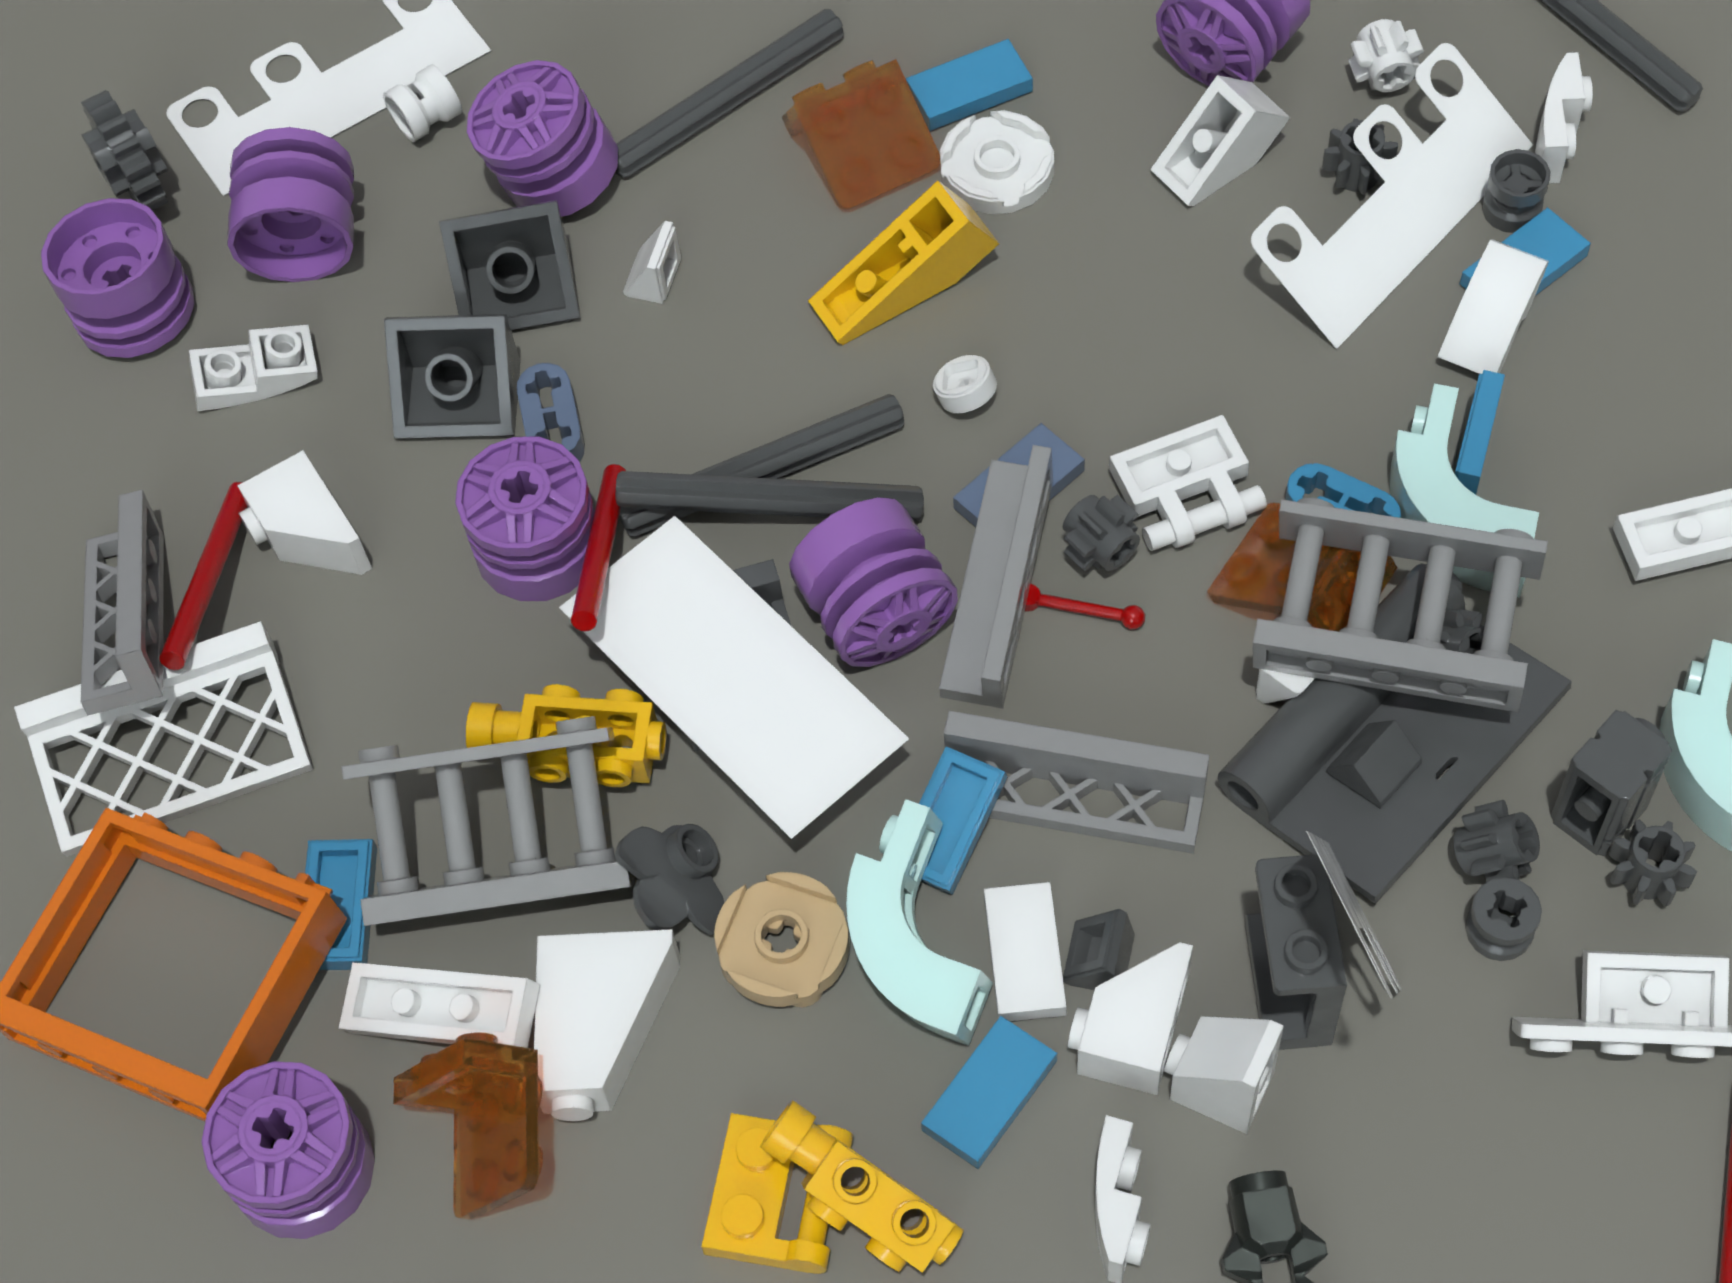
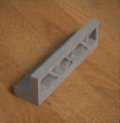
M1033 445L1028 465L991 459L939 691L941 698L1002 709L1004 707L1053 484L1052 448Z
M143 489L119 495L118 532L86 540L80 702L87 716L163 696V665L159 657L163 649L164 535ZM117 555V566L115 568L104 564V558ZM117 592L115 607L104 603ZM116 632L114 648L102 644ZM118 669H122L127 682L101 688V685Z
M954 711L948 712L944 730L945 747L947 746L1012 774L1008 776L989 818L1194 854L1210 755ZM1032 778L1045 779L1051 782L1060 796L1042 807L1025 804L1015 788ZM1066 783L1074 784L1076 786L1070 789ZM1096 789L1113 791L1125 807L1108 818L1092 816L1079 799ZM1005 795L1009 801L1000 800L999 798ZM1132 795H1138L1141 797L1135 800ZM1160 800L1188 804L1184 831L1156 827L1144 810ZM1069 806L1073 812L1063 811V809ZM1131 818H1134L1137 823H1132V822H1127V821L1130 820Z

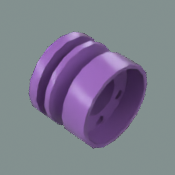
M1164 0L1156 13L1157 32L1165 50L1176 64L1191 77L1205 85L1210 86L1217 75L1253 83L1260 72L1269 65L1277 51L1282 49L1303 25L1310 14V0Z
M535 60L514 65L495 76L477 94L468 112L467 134L473 148L484 159L489 170L496 174L500 185L517 207L557 200L561 217L571 215L591 204L608 187L617 169L618 146L610 130L596 109L591 106L587 95L580 88L573 74L556 62Z
M294 127L266 129L246 137L233 150L230 163L231 183L229 196L231 198V205L228 213L227 245L233 259L246 270L271 280L287 282L311 281L336 273L350 260L354 243V215L351 210L354 199V189L352 186L354 166L349 152L335 139L314 130Z
M107 198L91 202L65 215L48 233L41 250L43 272L55 294L64 304V310L71 319L77 334L89 349L106 357L131 358L153 352L172 341L188 323L195 304L193 288L189 278L184 273L181 262L174 254L173 245L161 221L150 207L132 199Z
M539 436L511 437L489 445L467 464L457 482L455 500L481 577L497 593L518 601H548L570 593L578 586L595 512L588 483L579 460L562 444Z
M877 497L864 500L831 514L814 527L798 544L789 563L791 577L812 610L820 614L823 630L826 635L833 639L834 648L840 658L851 666L871 667L892 661L914 650L942 627L950 618L958 602L956 586L951 578L942 571V564L938 558L925 549L924 536L906 508L895 499Z
M274 1061L246 1070L221 1090L206 1115L201 1143L207 1169L254 1226L276 1237L307 1239L335 1229L356 1212L371 1187L375 1157L368 1132L329 1077L303 1063ZM290 1131H291L293 1134L291 1135L290 1139L288 1140V1139H286V1138L289 1136V1133H290ZM276 1140V1142L273 1145V1148H271L272 1142Z

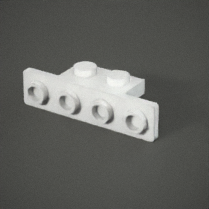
M1583 950L1581 1019L1512 1017V1031L1520 1038L1530 1039V1049L1537 1051L1571 1052L1573 1040L1600 1041V1052L1609 1054L1642 1055L1644 1043L1671 1044V1054L1675 1056L1715 1057V1046L1732 1047V1025H1728L1729 958L1716 955Z

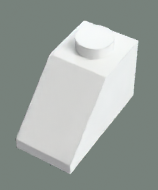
M1217 75L1150 170L1188 206H1195L1255 166L1291 117L1252 82Z
M303 450L238 485L248 506L247 509L238 513L255 544L259 545L267 540L280 561L359 575L372 569L358 535Z
M1179 942L1095 987L1090 1009L1077 1008L1068 1040V1048L1078 1050V1075L1158 1095L1190 974L1193 945Z
M1201 1016L1191 1038L1180 1033L1168 1056L1164 1072L1173 1075L1170 1100L1247 1134L1274 1075L1284 1026L1272 1020Z

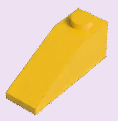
M937 180L816 292L808 302L836 341L844 345L956 284L997 247L999 242L972 207Z

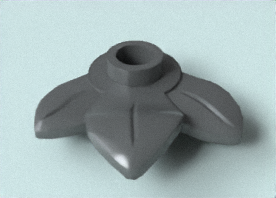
M695 824L673 825L662 833L652 828L641 826L622 838L616 847L615 859L621 866L638 878L633 889V900L635 909L646 926L655 930H668L687 916L700 930L709 935L713 934L724 900L711 877L713 869L718 862V850L709 833Z

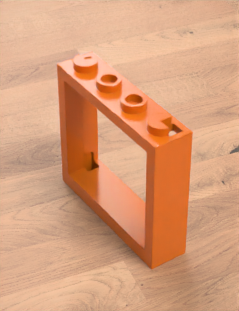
M105 808L0 982V1032L11 1041L205 1122L209 1109L225 1086L246 1070L268 1063L344 926L347 917L331 898L333 890L315 883L308 874L298 873L295 879L277 873L278 870L273 864L256 854L244 851L237 858L222 852L223 848L218 843L198 832L188 831L185 837L169 832V828L162 821L145 812L142 817L135 815L132 818ZM136 858L296 919L294 926L208 1079L46 1013L48 1006Z

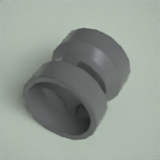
M1515 149L1505 151L1497 156L1491 164L1488 188L1485 191L1482 211L1485 219L1494 228L1503 232L1514 233L1542 212L1544 196L1547 193L1551 172L1547 162L1540 155L1529 150Z

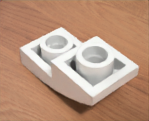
M1578 52L1566 53L1560 62L1549 87L1538 131L1535 154L1540 155L1548 164L1551 172L1549 183H1560L1565 160L1574 158L1576 134L1582 112L1590 111L1592 106L1593 89L1591 77L1582 76Z
M1491 239L1463 295L1438 357L1476 373L1483 374V370L1500 373L1520 323L1527 317L1549 261Z
M309 325L249 330V344L189 350V364L197 411L221 409L263 400L301 387L317 379V366Z
M1106 1115L1100 1138L1096 1169V1234L1107 1280L1114 1283H1122L1127 1263L1137 1266L1141 1265L1151 1224L1139 1221L1142 1197L1119 1190L1121 1188L1132 1191L1142 1156V1150L1131 1147L1133 1123Z

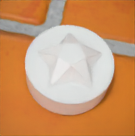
M965 355L949 361L938 371L933 380V389L942 407L951 413H966L981 407L993 396L997 388V380L989 363L983 357L976 355Z

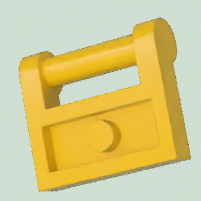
M731 1113L701 1246L704 1255L806 1273H825L830 1255L829 1247L824 1245L828 1223L806 1207L813 1197L809 1192L806 1193L797 1239L790 1241L779 1239L794 1162L788 1159L783 1164L760 1148L761 1143L776 1120ZM817 1125L832 1137H836L851 1148L853 1140L851 1132L837 1126Z

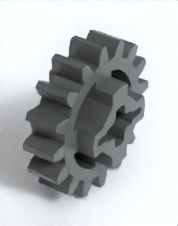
M106 90L82 101L83 110L92 127L91 130L81 134L114 195L117 197L128 191L132 200L150 207L152 211L167 204V196L157 176L167 172L168 169L161 158L155 141L147 127L140 120L135 109L122 114L116 101L112 99L110 93Z

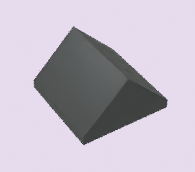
M557 200L439 221L459 315L507 314L511 330L580 318L570 249Z
M507 314L386 317L384 319L394 438L514 435L518 401L517 381L520 376L521 362Z

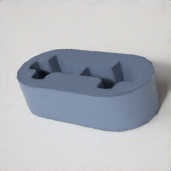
M538 363L529 367L520 375L517 381V395L526 437L539 436L550 440L548 430L559 428L562 438L561 444L580 462L584 455L585 444L574 393L566 371L560 366L551 363ZM551 387L554 406L542 407L539 389Z

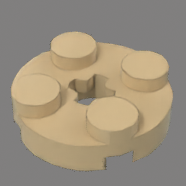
M777 872L766 875L767 881L755 883L748 889L746 884L734 891L723 904L715 924L714 939L723 976L740 994L763 1005L774 1007L793 1005L802 1008L813 1005L819 1001L823 992L831 987L839 978L849 956L850 937L844 912L838 906L835 896L828 887L816 879L793 872ZM784 926L793 927L794 939L799 943L793 949H786L782 953L772 951V944L764 940L768 932L779 934Z

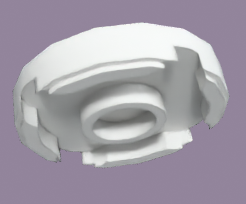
M1006 110L990 111V117H982L977 120L976 115L963 119L947 133L940 149L941 179L943 184L965 200L974 211L986 214L1013 213L1033 205L1047 192L1054 176V150L1050 145V138L1044 128L1025 115Z

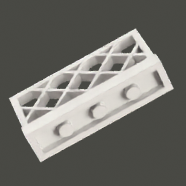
M261 621L192 645L186 663L180 670H171L163 666L162 697L87 716L80 702L81 684L14 707L20 729L29 741L62 854L66 857L78 854L93 830L92 828L74 835L68 816L81 793L109 805L108 808L111 810L130 814L129 816L132 818L135 815L142 817L145 812L165 823L313 770L279 667L280 661L274 643ZM116 671L101 685V688L127 682L123 671ZM264 673L267 674L272 691L260 713L232 702L242 681ZM224 688L220 696L211 693L213 691ZM196 697L214 705L198 735L170 723L180 704ZM277 707L283 724L271 719ZM162 710L159 717L150 714ZM226 711L254 722L238 753L210 741ZM133 719H138L153 726L136 757L109 745L119 725ZM265 728L288 738L294 757L266 766L250 759V756ZM101 731L97 739L88 736L90 734ZM165 732L193 744L176 775L149 763ZM73 740L91 747L74 779L54 770L48 749ZM204 750L233 762L222 783L208 788L188 780ZM103 754L131 765L114 797L87 785ZM244 767L253 771L240 776ZM143 771L171 783L160 805L146 810L126 802ZM58 782L69 787L63 798ZM183 789L191 792V794L178 798Z

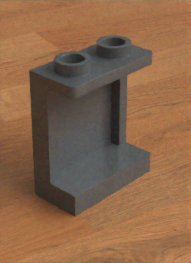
M1318 854L1260 859L1256 863L1255 874L1261 913L1246 914L1245 920L1259 1019L1272 1020L1284 1026L1279 1050L1330 1046L1333 1043L1347 987L1330 878Z

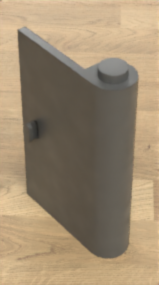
M1421 563L1416 565L1378 605L1373 632L1379 639L1406 643V641L1414 638L1427 564ZM1452 573L1446 608L1465 610V599L1462 593L1463 586L1454 573ZM1509 643L1508 655L1513 658V661L1528 663L1518 712L1315 678L1303 693L1286 701L1218 773L1217 779L1225 795L1238 808L1303 854H1317L1306 831L1327 841L1349 885L1376 904L1570 690L1572 681L1512 643ZM1395 720L1421 756L1422 762L1389 800L1379 808L1328 774L1327 768L1368 723ZM1453 764V765L1446 771V773H1445L1439 780H1437V778L1446 770V768H1447L1449 765Z

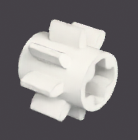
M1381 19L1366 25L1359 32L1357 41H1353L1350 44L1354 56L1348 61L1357 83L1368 79L1371 90L1393 92L1405 87L1413 80L1416 69L1420 65L1417 56L1422 54L1424 50L1415 29L1405 32L1401 21L1395 22L1389 19Z

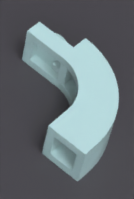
M1434 383L1429 407L1416 405L1411 432L1402 430L1397 432L1389 483L1390 495L1395 498L1400 506L1401 518L1493 533L1501 529H1516L1528 533L1534 539L1539 512L1487 501L1468 490L1454 474L1448 459L1447 444L1459 388ZM1453 567V573L1461 582L1482 590L1491 591L1493 572ZM1520 577L1518 598H1520L1524 585V577Z
M1713 639L1703 663L1691 660L1683 690L1673 689L1661 717L1659 730L1664 735L1666 741L1670 743L1669 746L1672 749L1669 760L1664 766V774L1673 795L1689 818L1706 835L1732 852V736L1726 718L1727 701L1732 682V644Z
M905 799L899 816L892 815L883 829L879 845L880 852L883 853L881 862L858 853L855 855L850 870L846 901L847 922L851 940L864 971L877 989L890 1002L913 1021L929 1031L969 1046L993 982L981 970L943 957L929 950L920 937L915 920L916 893L943 823L930 807Z

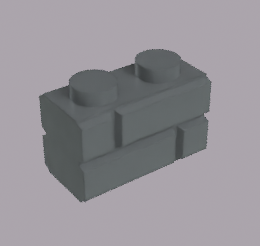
M1615 710L1597 730L1595 737L1590 738L1572 758L1551 814V818L1554 821L1553 824L1596 856H1606L1611 850L1616 837H1623L1625 830L1630 829L1635 821L1645 812L1665 769L1664 766L1667 764L1672 753V749L1669 746L1670 743L1666 741L1662 732L1645 719L1634 718L1626 711Z

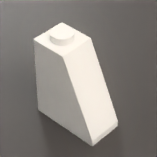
M672 929L537 936L536 983H539L540 987L535 1008L533 1093L543 1114H551L554 1118L563 1121H582L591 1118L593 1112L612 1111L680 969V953Z

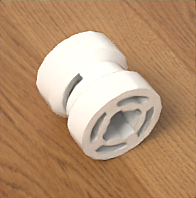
M433 64L417 72L415 81L409 85L398 84L383 93V99L391 117L401 132L411 142H416L429 134L430 126L437 121L448 122L462 113L460 101L452 85L439 68Z

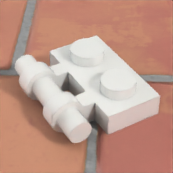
M1223 415L1109 456V470L1126 503L1139 514L1138 516L1158 510L1162 521L1142 528L1145 543L1150 551L1169 544L1179 548L1193 543L1196 534L1220 525L1230 529L1246 523L1247 515L1267 507L1266 498L1260 486L1256 485L1238 492L1232 482L1248 476L1249 461ZM1209 491L1214 500L1213 502L1189 511L1185 510L1181 500Z

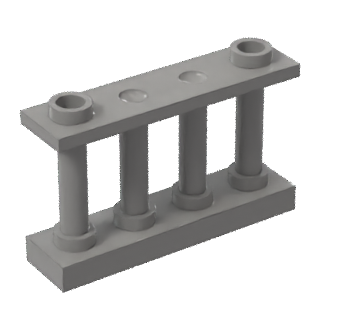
M1303 498L1297 502L1281 499L1279 538L1293 540L1296 543L1281 617H1277L1273 621L1257 618L1253 638V668L1512 712L1519 711L1528 663L1513 661V658L1508 655L1520 577L1540 580L1548 541L1533 539L1528 533L1516 529H1501L1493 533L1335 508L1331 503L1318 498ZM1322 545L1361 551L1347 628H1343L1339 632L1313 628L1307 622ZM1387 556L1427 562L1414 638L1406 641V643L1379 639L1373 632ZM1454 566L1494 573L1481 650L1473 654L1446 650L1440 644Z
M595 716L557 721V735L402 758H400L398 745L359 750L360 764L341 766L343 780L369 776L383 881L377 882L378 894L360 899L364 926L631 887L635 883L634 874L616 861L614 847L607 848L592 743L614 740L613 727L597 729ZM566 747L581 852L574 853L576 865L550 869L548 857H541L527 753ZM500 757L515 862L509 863L510 875L484 879L483 867H476L461 763ZM435 767L449 871L443 872L444 885L418 888L417 876L410 877L395 772Z

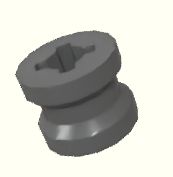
M1497 878L1483 884L1474 896L1472 908L1467 917L1465 929L1468 941L1477 952L1493 960H1513L1524 954L1531 945L1535 931L1540 923L1542 908L1539 897L1530 886L1517 879ZM1498 907L1510 913H1515L1516 916L1509 917L1506 914H1501Z

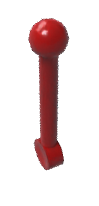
M1030 584L1025 611H1033L1042 606L1121 621L1130 630L1142 627L1146 619L1144 611L1137 605H1129L1121 609L1041 594L1039 588L1033 584Z

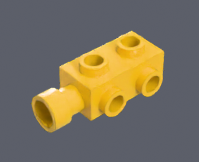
M552 684L543 688L542 695L525 694L521 712L502 710L501 704L472 702L466 721V747L470 748L557 735V721L595 716L597 729L613 727L614 740L592 743L598 783L608 787H625L631 782L650 784L653 760L662 761L664 758L667 730L665 722L657 721L653 703L644 702V698L635 691L612 689L606 693L605 699L580 698L581 695L576 689L566 685ZM566 747L527 753L529 773L534 779L548 783H558L566 780V778H570Z
M792 1100L777 1118L761 1143L760 1148L783 1164L790 1159L808 1172L801 1182L804 1190L813 1195L806 1207L839 1231H842L848 1221L871 1236L864 1248L899 1273L906 1262L922 1273L931 1260L941 1265L957 1245L964 1229L862 1155L815 1125L813 1122L816 1116ZM851 1167L862 1168L863 1177L857 1185L852 1187L841 1185L842 1175L847 1169ZM920 1209V1218L915 1225L911 1227L900 1226L901 1218L906 1211Z

